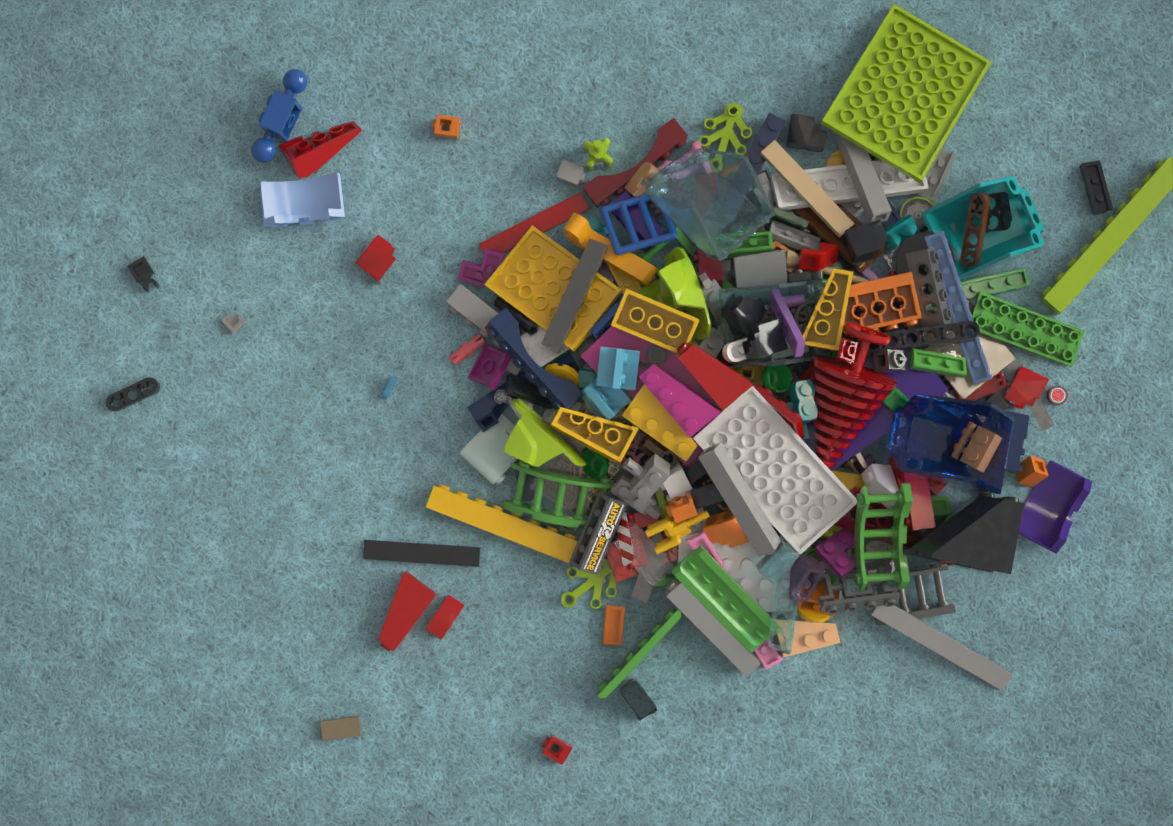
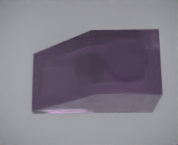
M799 554L791 567L790 599L807 602L825 571L815 557Z

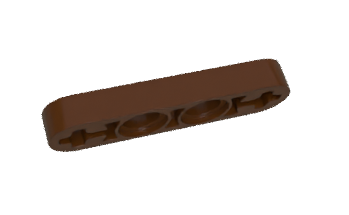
M976 193L970 199L960 261L965 267L976 266L981 259L990 207V198L986 193ZM980 198V200L983 201V204L980 205V203L977 202V199ZM975 215L979 216L981 219V223L979 226H976L973 223V218ZM972 234L977 237L976 245L970 242ZM969 255H971V258H973V261L971 262L970 259H968Z

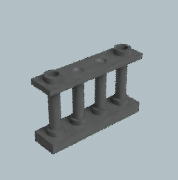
M934 563L930 564V568L910 571L909 577L914 576L919 602L918 610L910 611V608H908L905 589H898L897 591L900 593V609L918 619L956 613L955 605L949 604L946 601L941 571L948 570V566ZM933 573L938 598L936 607H929V604L926 602L922 574ZM876 586L878 595L882 594L880 586ZM875 618L876 625H886V623Z

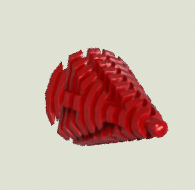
M845 323L844 331L847 334L859 339L854 362H851V365L837 361V358L821 355L813 357V364L818 367L813 370V376L818 380L814 381V389L818 392L814 395V401L818 404V417L814 420V426L819 429L815 430V439L819 440V442L815 443V449L818 453L822 454L817 456L828 468L834 467L837 463L831 457H842L844 452L840 448L848 449L851 445V441L846 439H855L859 432L856 429H863L867 424L865 420L871 419L875 414L872 410L879 409L882 405L880 400H885L889 396L888 390H893L897 385V382L892 380L893 378L863 366L870 343L887 345L890 343L891 337L878 330L853 323Z

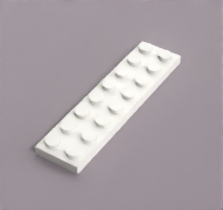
M882 160L872 161L886 197L928 191L929 187L926 176L921 183H918ZM846 165L804 170L835 204L860 201ZM778 173L771 174L770 180L777 208L792 210L809 207Z

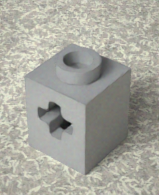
M563 159L556 180L578 188L579 184L583 185L587 174L584 173L583 166Z

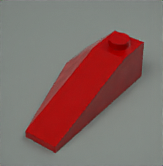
M354 121L331 127L328 133L316 131L313 132V137L303 139L302 136L295 137L280 144L279 148L292 172L299 179L306 178L321 168L361 132V128Z

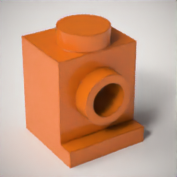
M437 115L436 120L432 122V131L436 137L459 140L461 120L459 117ZM449 126L450 129L449 131H443V127Z
M686 491L683 497H674L671 501L667 502L668 506H665L668 517H673L675 523L698 516L689 491Z

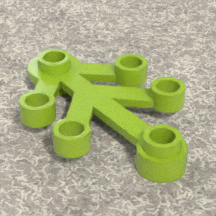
M737 103L728 104L723 114L714 119L707 118L704 121V127L707 131H713L717 125L727 121L724 128L709 136L703 135L699 138V143L704 149L708 148L711 143L721 139L716 157L710 161L714 174H721L725 170L723 158L729 140L735 148L737 157L743 158L747 154V148L741 145L733 131V126L736 123L741 131L743 140L752 138V130L742 120L743 108ZM735 109L737 113L731 114L730 111ZM712 122L713 126L708 127L707 123ZM748 131L750 135L744 136L743 133ZM702 140H707L708 143H707V144H702L701 141H702ZM744 149L745 151L744 153L740 154L738 153V150ZM720 162L721 165L716 167L714 166V163Z
M608 558L603 560L602 566L604 568L597 575L580 571L574 566L567 569L568 577L589 578V580L573 592H565L561 597L563 606L568 608L574 606L576 598L594 586L590 606L593 609L600 608L602 604L600 597L603 578L609 573V586L606 588L605 593L608 597L616 596V581ZM572 568L576 570V575L574 576L569 575V570ZM609 588H614L615 593L613 595L608 594ZM566 596L572 597L571 603L565 601ZM597 599L600 602L598 607L592 605L593 600Z

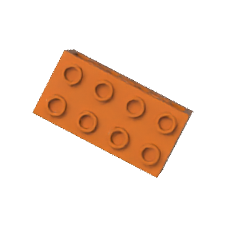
M912 272L851 285L844 325L845 323H853L875 330L884 328V332L895 330L901 324H903V327L913 326L922 318ZM894 301L899 303L898 309L893 307L892 303ZM875 305H877V307H880V311L878 313L873 310V307ZM856 309L861 312L859 317L853 313ZM843 325L841 337H846V339L852 338L853 336L844 331Z

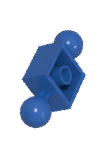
M291 69L287 71L283 77L284 93L275 90L273 95L271 94L268 97L266 111H263L259 117V125L265 131L263 138L257 139L251 147L252 156L258 162L266 163L274 158L276 154L275 138L287 142L302 110L301 105L294 98L295 94L303 92L307 87V77L301 70Z

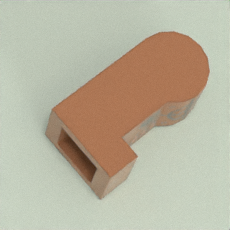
M645 162L624 188L635 197L647 194L653 184L659 180L661 171L651 163Z

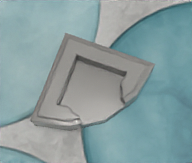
M226 315L220 319L232 334L247 322L244 318L237 315Z

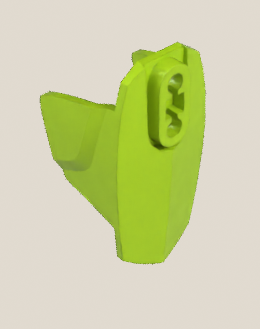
M676 247L666 256L665 267L658 272L660 279L651 282L648 287L644 286L637 293L699 319L692 339L709 338L711 321L698 277L684 249Z
M520 398L510 404L522 416L505 444V453L535 467L544 465L562 453L577 466L583 467L587 465L578 453Z

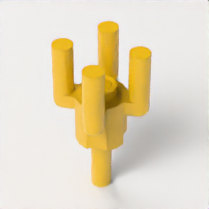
M703 511L697 514L698 516L678 523L674 522L673 517L669 518L667 516L648 525V529L645 530L648 537L663 530L667 536L666 539L656 543L657 547H654L656 554L658 555L681 543L680 538L692 532L690 526L710 517L708 511Z

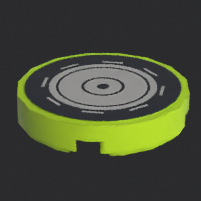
M914 197L902 205L899 215L901 218H904L910 214L920 231L919 233L929 232L928 227L923 223L921 212L935 205L924 197Z

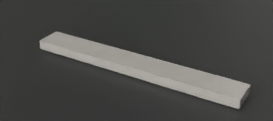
M895 605L891 607L877 606L870 613L875 618L1003 691L1013 675L1011 672Z

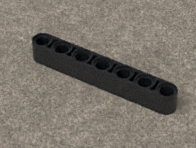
M974 321L886 332L885 334L896 341V345L891 347L876 344L877 347L875 349H868L866 356H873V353L887 349L909 351L912 348L924 349L972 342L979 335L980 327ZM965 328H972L975 334L973 336L967 335ZM945 331H953L955 337L948 338L945 335ZM932 333L935 336V340H927L925 334ZM913 336L916 342L910 344L906 341V337ZM855 337L848 338V340H851V341H854V342H857V343H858V341H859V339H857V338H855Z

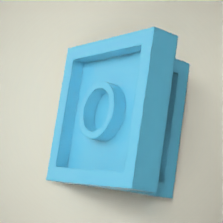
M600 347L596 386L636 390L640 351Z
M597 378L581 391L583 394L582 399L596 416L606 420H610L633 400L625 389L596 386Z

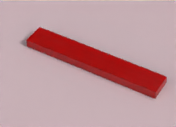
M580 192L479 243L483 253L486 248L506 253L512 248L514 249L532 225L542 233H545L567 222L573 212L581 215L588 211L589 207Z

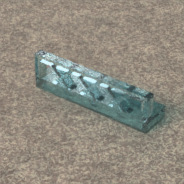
M779 570L767 645L769 649L780 650L784 654L791 653L803 574ZM782 576L793 578L792 586L788 589L781 583ZM786 594L790 600L789 605L783 609L779 603V598ZM783 613L787 620L786 625L780 628L776 622V617ZM779 632L784 637L783 646L772 644L773 636Z

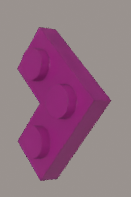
M486 248L481 265L463 260L458 280L487 288L484 284L501 265L505 253Z
M841 529L815 547V552L840 579L856 568V564L845 553L855 546V537L848 530Z

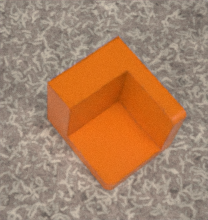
M1031 455L1019 463V465L1023 466V471L1016 473L1018 483L1029 487L1035 486L1048 477L1044 460Z

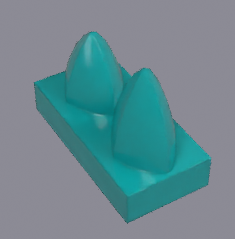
M910 214L885 229L888 239L884 242L887 246L885 251L888 252L894 247H898L899 244L909 237L920 232Z

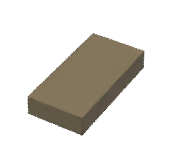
M360 716L320 721L322 741L362 735Z

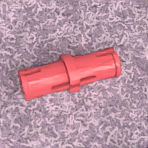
M478 333L466 344H461L462 347L448 357L457 366L466 357H471L473 352L486 342Z

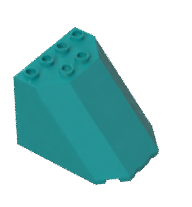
M1014 176L979 183L921 212L923 223L928 227L929 232L938 233L944 231L946 239L951 244L955 253V267L960 281L1044 246V240L1041 237V233L1044 232V225L1029 191L1025 187L1021 188ZM1007 192L1012 214L1011 227L1004 231L986 232L979 264L973 267L963 266L960 256L971 197L976 193L992 194ZM989 197L992 210L995 207V200ZM977 215L973 218V223L976 226H979L981 223V219ZM995 216L990 218L989 229H994L998 225V219ZM972 234L970 242L976 245L977 237ZM969 255L968 259H970L971 262L973 261V258H971V255Z

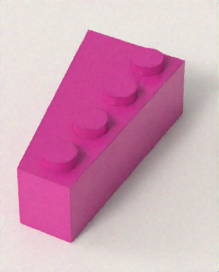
M657 363L653 364L639 376L689 438L721 412L719 408L679 381Z

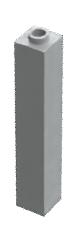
M833 132L868 222L881 220V222L887 221L892 210L869 153Z
M720 442L706 448L698 458L758 556L775 553L781 539L723 444Z
M678 579L668 583L665 593L670 601L746 677L760 665L759 658L753 652H749Z

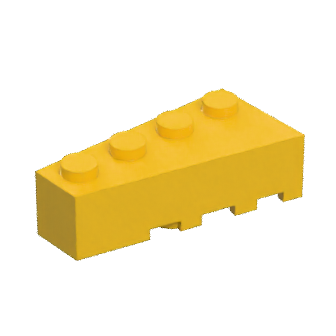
M645 384L622 414L627 420L685 461L689 459L698 446L697 442L692 437L689 438Z
M562 407L557 409L549 424V427L616 464L621 463L639 429L638 427L628 426Z

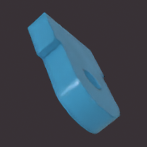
M394 376L390 378L382 398L387 400L398 378Z

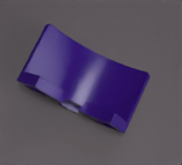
M1049 461L1046 465L1048 477L1033 486L1025 502L1019 535L1057 554L1067 541L1068 533L1073 523L1070 521L1073 512L1078 513L1083 502L1091 492L1092 481L1054 461Z

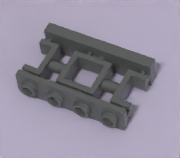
M852 557V561L856 564L855 557ZM891 558L864 560L866 574H868L869 570H877V574L891 573L892 565H890ZM824 561L813 562L810 572L812 578H814L813 581L814 583L824 582L827 594L826 596H820L818 600L820 613L835 614L838 611L844 610L846 612H853L860 608L873 609L883 605L891 607L898 603L900 593L897 592V586L887 587L886 581L867 582L865 591L849 592L846 579L854 578L856 568L841 579L839 578L840 583L831 584L829 576L836 575L835 572ZM880 586L882 594L872 595V587ZM842 591L843 599L834 600L833 592Z

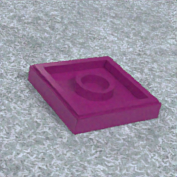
M484 344L468 379L495 390L511 357L508 353L506 354L499 349Z

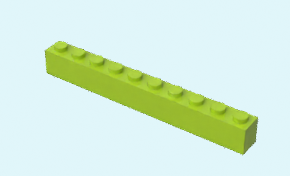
M1171 157L1165 160L1160 159L1155 164L1154 168L1156 170L1152 174L1148 173L1141 180L1143 183L1141 187H1135L1130 192L1129 196L1131 198L1127 202L1123 201L1116 208L1118 212L1115 216L1110 215L1105 220L1104 224L1106 226L1102 230L1098 229L1091 236L1092 242L1090 244L1085 243L1079 250L1081 254L1077 258L1073 257L1066 264L1067 270L1064 273L1062 271L1059 272L1053 279L1055 283L1051 287L1048 285L1041 292L1043 296L1039 301L1055 315L1061 314L1172 190L1173 159Z

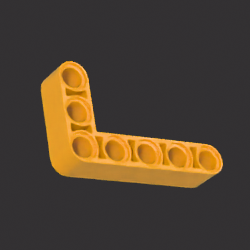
M573 212L563 228L567 239L583 250L589 239L606 244L608 249L602 261L644 286L648 287L658 271L655 266L631 252L615 255L610 240L592 230L589 222L577 213Z

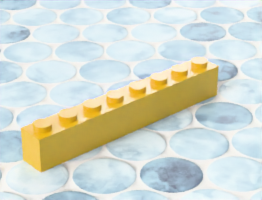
M439 484V487L433 486L426 508L567 563L570 562L578 543L575 540L576 536L565 533V536L557 533L558 529L547 526L546 529L539 526L540 522L529 519L528 522L521 519L522 515L513 512L509 515L503 512L504 508L493 505L491 508L485 505L486 501L475 498L473 501L467 498L468 494L457 491V494L449 491L450 487Z

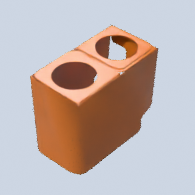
M730 509L706 519L703 531L712 543L728 544L732 548L749 542Z

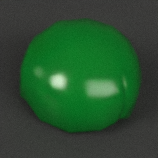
M777 363L766 366L762 373L763 386L772 393L786 392L792 382L791 372L788 367Z
M591 449L582 453L581 458L587 463L582 471L589 475L591 479L597 480L607 474L609 468L607 458Z

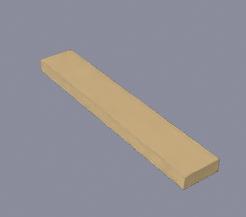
M775 140L761 151L760 155L839 238L845 233V230L850 229L854 225L853 221Z

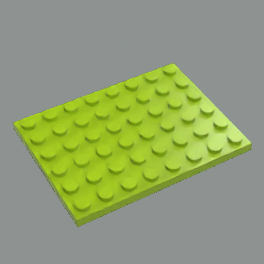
M893 4L820 124L918 183H921L992 62Z

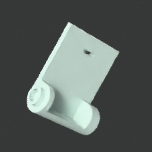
M503 414L498 419L499 423L485 432L481 430L459 453L492 485L495 483L499 485L506 478L504 474L510 468L511 463L517 460V458L504 452L505 444L515 425Z

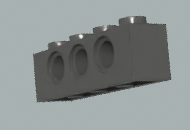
M934 247L905 254L909 272H912L922 316L920 319L922 328L951 323L952 313L946 302L948 296L942 284L943 274L938 267L939 256L937 251H935ZM924 264L928 266V274L923 270ZM928 283L932 285L933 292L928 290ZM932 302L937 305V312L932 309Z

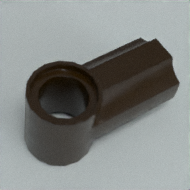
M647 434L640 441L638 448L648 456L652 457L656 454L663 459V456L669 453L670 458L667 462L670 464V468L676 464V454Z

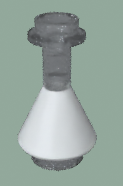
M504 389L497 390L494 395V400H496L497 404L504 402L510 405L513 401L517 400L507 396ZM521 399L531 409L535 410L533 403ZM511 406L517 417L520 419L522 415Z

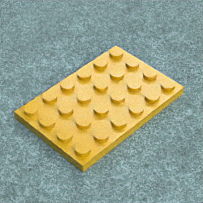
M532 225L484 285L547 332L580 259ZM598 272L564 343L573 352L576 351L593 326L604 316L622 293L619 287Z

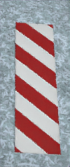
M626 509L617 527L623 568L635 559Z

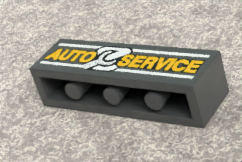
M599 491L569 563L580 571L598 574L627 506L626 502L617 496Z

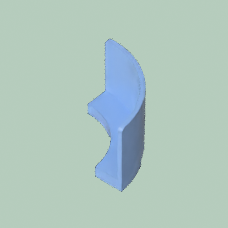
M337 172L306 180L259 183L264 227H287L291 223H299L300 226L314 224L316 220L329 222L345 217L340 174Z

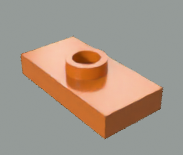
M606 605L602 644L622 646L624 606Z

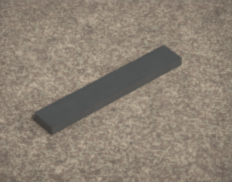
M589 239L541 343L543 346L561 352L608 249L606 244Z

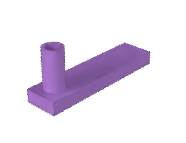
M779 289L771 290L769 306L775 318L780 319L784 336L794 356H803L805 340L788 308L803 304L805 302L804 295L798 294L782 297Z

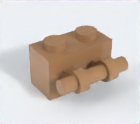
M969 421L967 427L963 428L961 432L963 434L958 444L955 443L951 456L958 460L961 453H963L960 461L984 473L1002 438L981 426H978L974 433L976 424ZM969 438H972V439L970 440V442H969L967 448H965V446H966V444H967Z

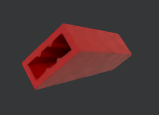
M690 341L688 343L685 342L677 348L678 352L675 353L677 358L722 410H725L753 386L748 378Z
M407 571L401 577L378 638L381 642L380 646L388 652L390 650L394 652L437 596L433 590Z

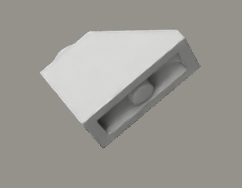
M871 464L861 474L863 482L867 486V491L871 495L893 494L899 491L891 465ZM896 501L881 503L887 508H892L895 506Z

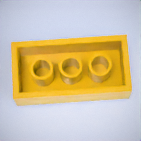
M626 289L611 326L676 353L678 352L677 348L681 344L691 341L699 319Z

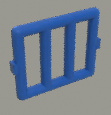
M659 190L608 204L599 209L605 226V235L609 237L615 255H622L674 240L678 237L672 221V211L668 209L663 194ZM654 199L657 200L669 232L659 236L656 233L645 203ZM637 204L650 236L649 239L642 241L638 240L627 207ZM620 211L632 244L620 247L608 214L609 212Z

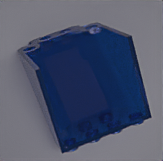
M915 394L905 405L899 406L894 410L893 422L891 423L889 433L890 438L886 450L893 457L900 471L980 492L1001 495L1015 417L991 402ZM969 421L976 424L974 433L977 427L981 426L1002 438L984 473L960 461L963 453H961L958 460L951 456L955 443L958 444L963 434L961 432L963 428L967 427ZM969 438V440H968V442H967L965 448H967V446H968V444H969V442H970V440H971L972 438Z

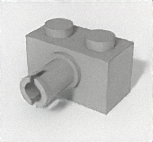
M656 454L643 467L631 458H628L622 467L634 475L630 484V493L645 503L670 476V464Z

